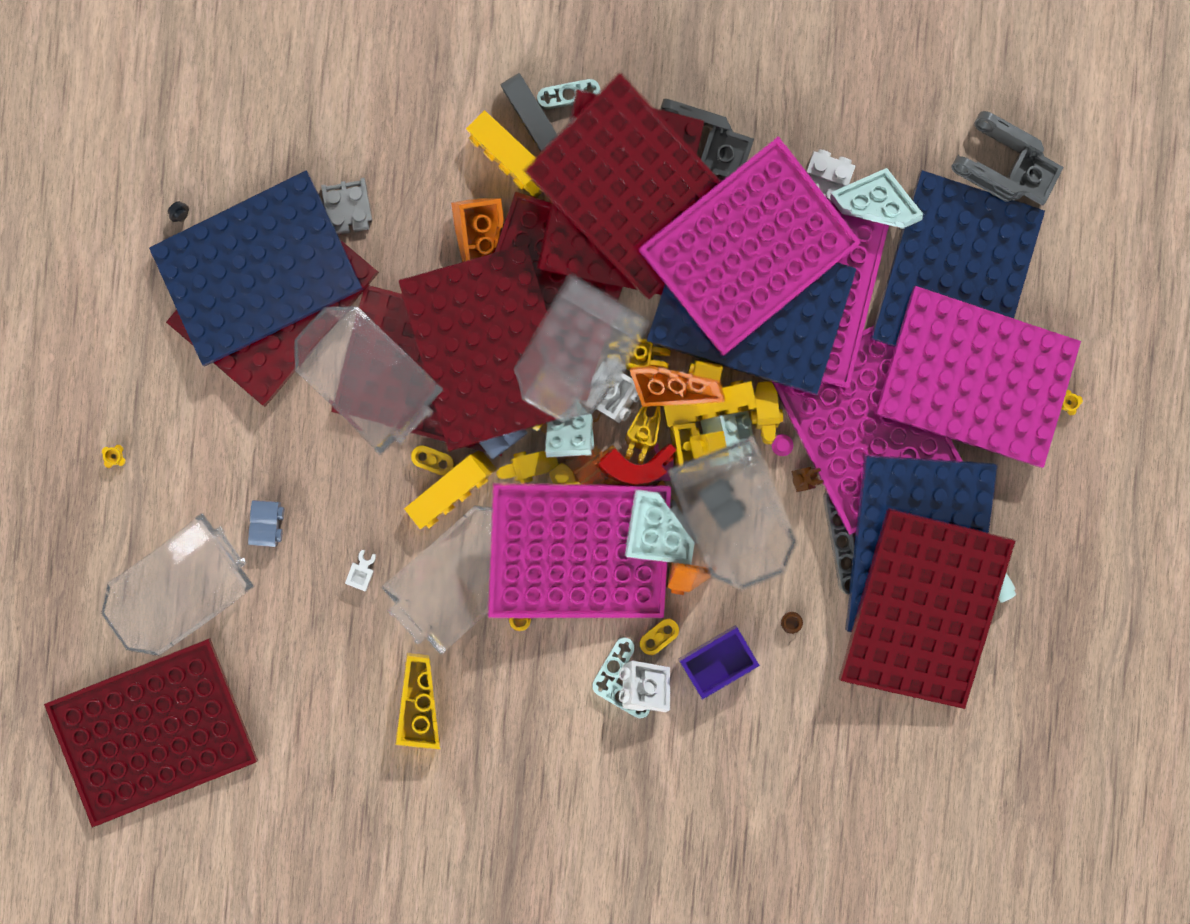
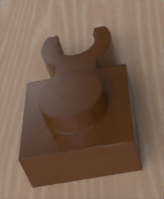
M811 467L791 471L796 492L816 488L817 485L824 483L823 480L817 478V473L821 472L820 468L811 469Z

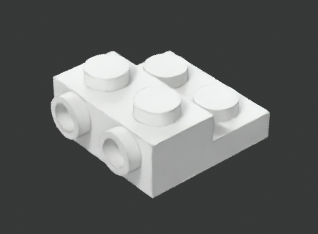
M819 149L818 152L814 151L812 153L806 172L829 202L833 203L830 199L831 192L849 185L855 165H852V160L839 157L838 160L830 157V152Z
M602 362L593 376L586 399L579 398L619 424L630 416L631 409L629 408L632 403L640 400L633 379L605 362Z
M630 661L624 664L619 672V678L623 680V688L619 692V700L623 702V708L638 711L646 709L661 712L670 711V667Z

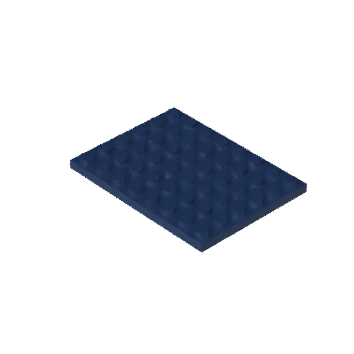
M307 170L149 247L198 358L204 367L363 290Z
M921 170L917 178L912 200L923 213V218L921 221L902 229L870 337L872 340L894 347L896 346L912 289L915 286L1014 319L1045 214V210L1015 200L1006 202L990 192Z
M837 262L725 355L719 352L665 284L647 342L817 395L857 268Z
M864 455L845 627L847 632H852L887 508L989 533L997 472L996 464Z

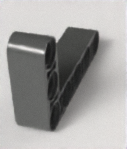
M518 73L500 85L541 152L557 136V133L523 77Z
M826 491L823 495V502L838 585L843 593L849 595V591L845 589V582L851 579L854 555L853 535L848 534L843 523L839 526L833 523V517L838 512L834 504L829 501V495ZM844 535L847 538V544L840 548L837 545V538ZM844 557H849L851 560V565L848 569L841 567V560Z

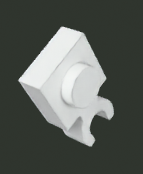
M361 550L358 556L360 563H352L345 584L367 591L374 570L369 569V565L375 562L376 554H372L371 559L367 561L364 559L365 550Z

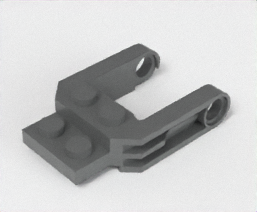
M663 99L660 110L704 120V126L713 128L709 133L701 160L717 178L719 176L727 178L747 162L754 138L733 132L727 118L674 100Z
M981 111L974 122L976 129L1018 152L1019 155L1015 159L1007 177L980 162L976 163L960 155L956 156L951 166L952 170L957 175L1006 202L1020 199L1025 195L1043 206L1047 202L1064 167L1044 156V147L1041 140L991 112Z

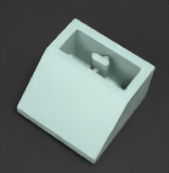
M748 411L701 420L703 434L724 431L728 453L708 456L710 464L757 454Z

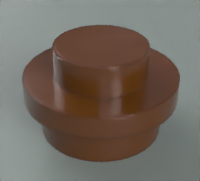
M787 612L781 618V627L789 634L799 632L803 626V619L796 612Z

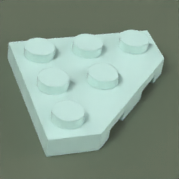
M887 168L835 190L830 194V199L841 214L900 228L912 225L923 218V213Z
M635 489L625 556L691 565L695 543L666 505L663 498L657 492Z

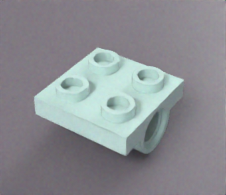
M592 414L572 415L548 422L546 456L591 455V449H594Z

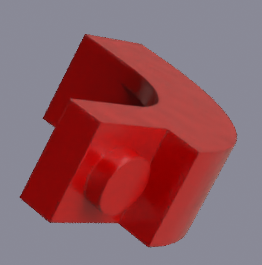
M672 444L665 445L650 461L643 465H637L627 461L616 448H613L595 465L607 477L616 482L628 485L652 482L667 473L661 465L666 466L674 459L672 454L677 450Z

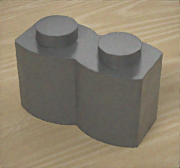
M719 478L699 491L698 495L723 532L747 517L744 513L747 511V508L741 499L736 501L732 495V492L735 490L729 480L723 481L722 478Z

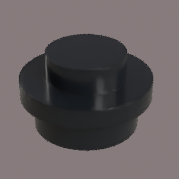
M180 201L173 203L167 211L172 222L185 220L189 212L187 204Z

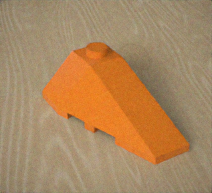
M501 198L451 202L454 227L462 262L493 254L497 247L500 230L503 227L504 221Z
M653 366L630 368L642 407L725 401L719 380Z
M671 562L667 588L671 589L673 594L684 595V591H692L715 575L716 570Z

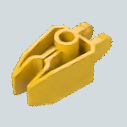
M647 339L620 340L609 344L610 350L622 352L621 355H607L611 363L621 368L630 370L632 367L653 366L668 369L669 364L665 361L654 360V355L670 356L671 350L654 347L652 343L647 342Z
M758 382L754 394L757 408L751 411V423L755 424L756 429H761V440L764 444L769 445L775 441L776 428H778L780 422H783V410L779 409L777 391L772 382Z
M657 406L654 416L649 417V419L646 415L647 407H641L625 437V441L629 445L625 459L629 460L632 457L633 448L635 447L642 450L638 457V463L643 464L646 453L654 449L657 443L661 418L660 406Z
M526 451L513 454L514 458L510 460L511 464L499 467L496 475L501 480L514 477L515 481L520 480V483L524 484L534 481V476L550 472L559 464L557 457H547L545 451L528 455Z

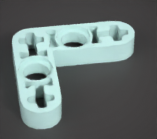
M587 79L545 87L538 92L537 101L543 109L573 105L574 98L571 100L564 99L562 93L565 89H572L575 92L576 89L586 90L587 86L591 85L592 88H596L593 93L598 94L600 86L595 80ZM555 91H559L561 102H557V98L550 99L549 104H546L545 100L541 101L544 98V94L548 93L549 97L556 96Z
M622 637L616 641L592 683L593 690L600 697L634 717L644 718L649 714L650 710L646 709L645 712L640 711V713H636V710L623 708V703L617 702L615 699V694L623 688V685L617 682L620 669L624 664L628 663L634 652L633 641L630 638ZM628 642L630 651L623 653L622 658H626L624 662L619 657L612 656L614 652L618 655L621 651L620 643ZM615 660L620 664L617 672L612 673L607 669L609 661ZM603 671L608 676L615 677L613 681L610 678L607 680V690H598L599 686L596 683L604 680L605 675H601Z

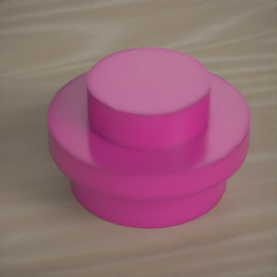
M785 434L777 435L775 441L771 444L773 452L778 456L789 455L794 446L792 439Z

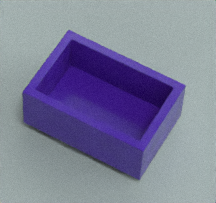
M736 625L679 658L681 665L702 700L760 666Z

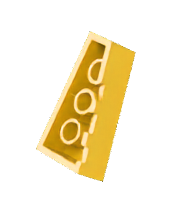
M484 110L466 128L470 134L468 139L476 147L480 145L484 149L483 153L491 161L495 160L499 164V169L505 175L509 174L513 178V182L521 190L524 189L531 197L537 198L543 191L523 172L535 157Z
M743 380L731 382V386L722 388L725 396L724 402L664 405L663 411L667 428L757 408L752 382L744 383Z
M477 451L465 458L406 506L404 510L419 529L425 526L431 528L439 521L438 516L442 513L445 515L456 508L454 504L457 501L463 502L472 495L470 491L475 487L479 489L489 481L487 478L497 469L484 452Z
M407 653L395 739L396 745L440 750L429 655Z

